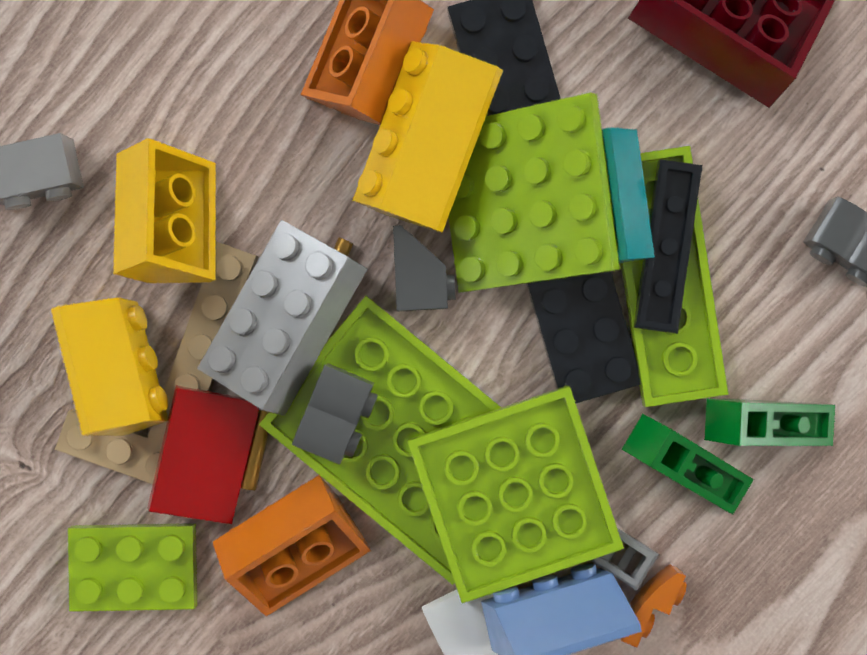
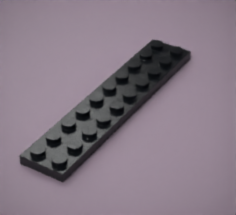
M468 0L447 7L459 52L503 70L486 116L561 99L532 0ZM611 271L526 283L556 389L567 385L570 386L575 403H580L641 385L637 360Z

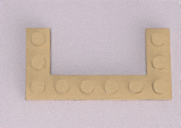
M216 242V280L202 282L164 389L169 404L166 410L168 417L176 385L211 392L215 380L197 368L253 271L258 256ZM75 409L68 410L55 450L153 484L167 422L152 426L148 435L134 432L125 436H82L77 412Z

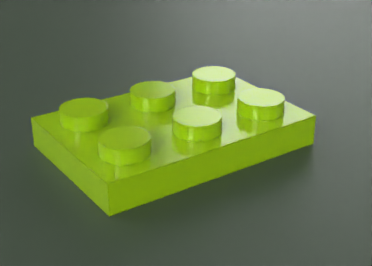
M196 523L73 525L69 527V612L195 609L197 607Z

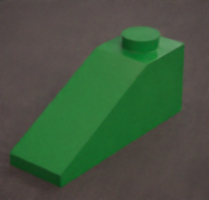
M707 398L704 440L737 446H833L835 405Z
M643 413L621 449L732 515L754 480L673 429Z

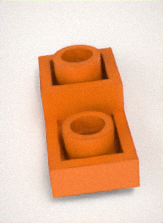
M669 564L639 590L630 602V606L640 622L642 632L620 638L622 642L637 648L641 638H647L653 628L655 615L652 614L653 609L670 615L673 606H678L681 603L687 584L684 582L686 575L677 567Z

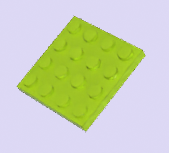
M590 92L486 116L449 214L458 293L620 270L597 94Z
M567 385L407 439L462 604L624 549L570 386Z

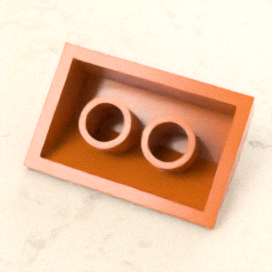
M339 0L301 95L358 120L380 125L411 41L421 42L426 34L434 9L421 0Z
M320 475L302 484L296 490L267 506L264 510L212 542L224 579L266 617L371 551L338 495Z

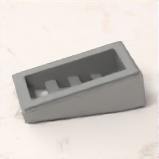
M618 529L621 541L629 545L619 564L616 566L610 562L616 552L590 561L612 573L616 578L635 590H639L660 554ZM638 551L644 556L633 574L630 575L625 570Z

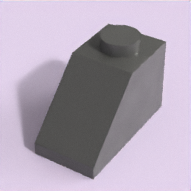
M402 225L393 226L397 311L448 309L447 300H456L455 275H446V265Z

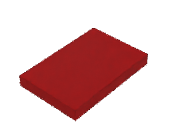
M176 385L148 502V511L232 524L259 408L244 398Z

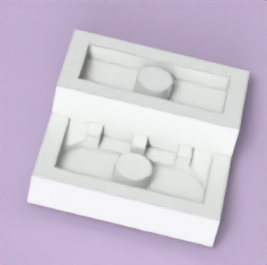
M456 589L422 606L423 613L444 655H498L491 649L481 604L482 600L492 598L493 593L462 604Z

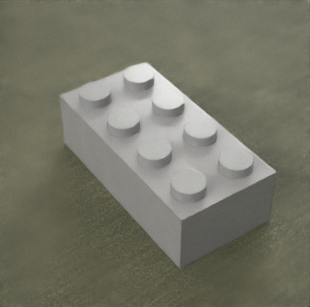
M281 220L197 369L259 409L285 416L368 269Z

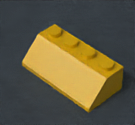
M411 41L352 201L386 216L443 233L503 70L441 45Z

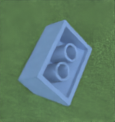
M595 564L575 566L571 568V574L559 578L556 575L542 576L532 580L533 586L519 590L518 587L513 586L495 592L492 598L481 601L491 649L498 655H570L642 632L640 622L614 575L597 568Z

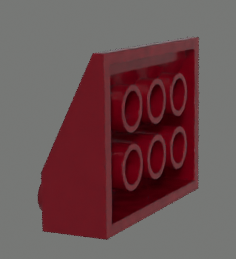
M639 0L628 19L770 108L796 79L835 0Z

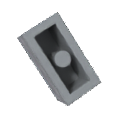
M58 133L0 146V205H5L6 210L31 206V199L45 196L47 201L67 199L72 197V190L84 188L74 140L64 134Z

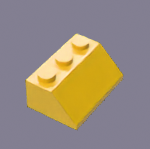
M150 138L116 154L113 274L145 283H202L216 280L215 162Z
M116 297L51 308L82 436H125L168 421L166 412L169 405L168 398L164 389L159 385L156 373L158 367L157 356L148 343L145 331L147 328V318L138 302Z

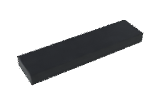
M660 159L657 163L649 217L655 257L643 259L633 328L678 334L703 165Z

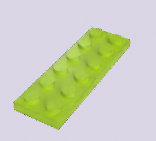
M690 146L640 153L649 217L658 161L663 159L693 164ZM698 199L678 334L633 328L643 259L621 263L632 341L641 385L639 386L643 407L729 395Z

